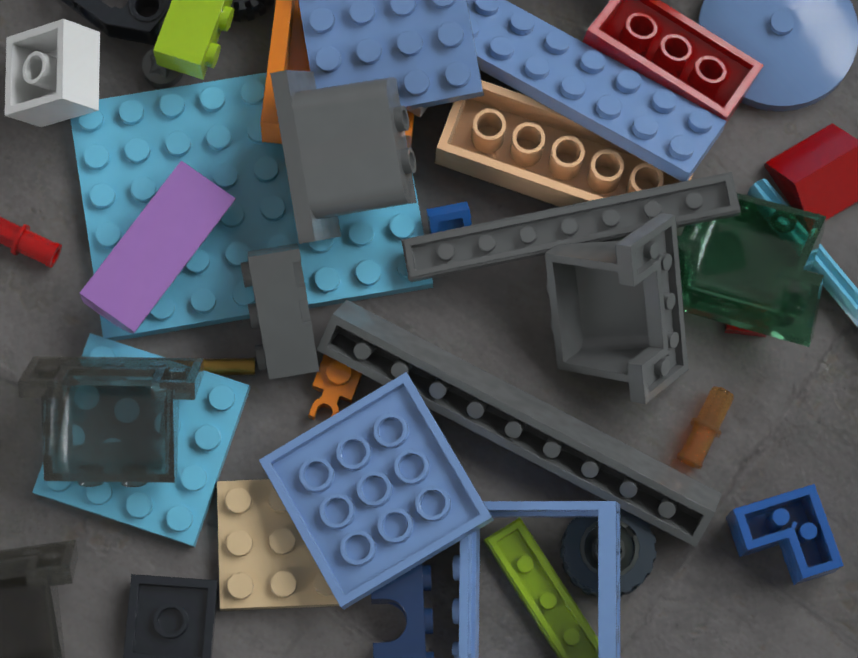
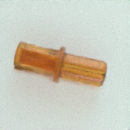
M717 386L712 387L698 417L691 419L690 424L693 427L680 453L677 455V459L682 463L695 469L702 468V463L715 437L720 438L722 434L720 427L734 400V395L727 389Z

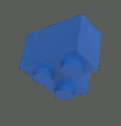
M815 484L735 508L726 516L739 558L780 545L793 585L832 574L844 566Z

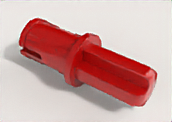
M0 217V244L10 248L11 253L15 256L21 253L45 264L49 268L55 265L60 256L62 244L55 243L30 231L31 227L27 224L20 226Z

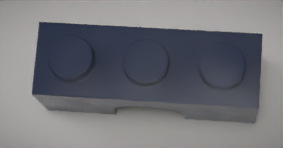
M420 564L371 593V605H393L403 613L406 619L405 631L399 638L391 642L373 643V658H434V651L426 652L425 634H433L432 608H424L423 591H431L430 565Z

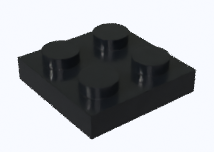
M131 574L123 658H212L218 580Z

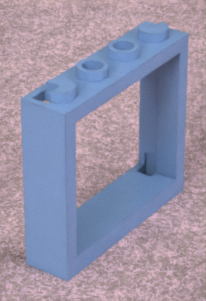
M483 501L492 518L598 517V658H621L620 504L616 501ZM480 529L460 540V555H454L453 579L454 581H459V598H454L452 604L453 623L459 624V642H453L452 655H454V658H479Z

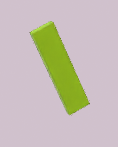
M519 517L484 539L485 545L558 658H598L597 635L522 519Z

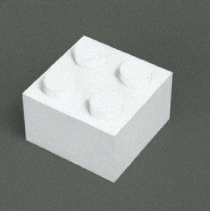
M61 19L6 37L5 116L44 127L99 111L100 32L72 21Z

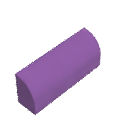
M180 161L79 294L83 303L114 325L134 334L236 198L183 161Z

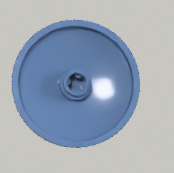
M704 0L697 20V24L764 65L741 102L767 111L798 110L824 99L837 88L846 76L854 61L858 47V21L850 0Z

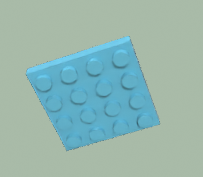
M90 333L32 493L195 547L248 397L250 386Z

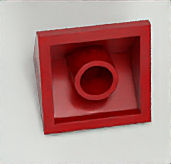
M833 123L764 164L799 219L809 231L858 203V139Z

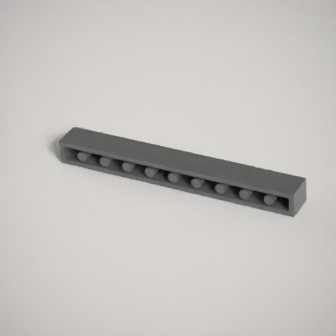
M346 300L332 314L316 350L383 385L407 372L429 409L606 501L618 502L621 509L697 547L716 512L722 493L349 300Z

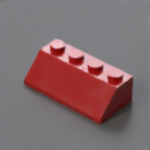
M610 0L588 28L582 41L726 120V124L764 66L661 0Z

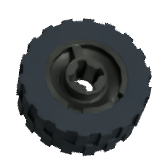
M621 508L620 598L627 593L630 594L645 581L654 567L653 563L657 554L654 546L656 538L655 534L652 535L650 524ZM574 517L567 526L561 540L560 558L563 560L562 568L565 574L569 575L571 578L570 582L574 586L577 585L588 596L592 594L598 598V517Z

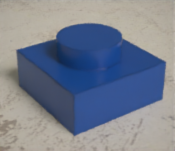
M467 201L426 209L430 234L472 225Z

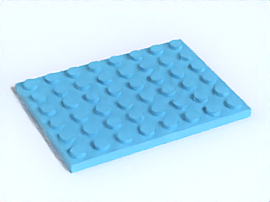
M267 72L99 99V111L70 119L93 274L180 161H183L236 198L134 334L119 328L100 315L102 335L104 338L113 341L250 319L248 304L256 302L253 286L246 288L244 286L241 262L248 261V251L295 243L298 244L309 308L344 303L346 300L351 302L433 288L432 278L416 282L409 281L401 241L402 239L424 235L416 189L417 203L340 215L338 220L341 237L299 244L283 146L278 143L262 142L260 122Z

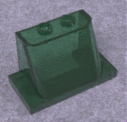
M737 193L741 215L684 227L681 235H677L684 312L799 345L810 346L814 337L824 275L811 272L824 233L826 216Z

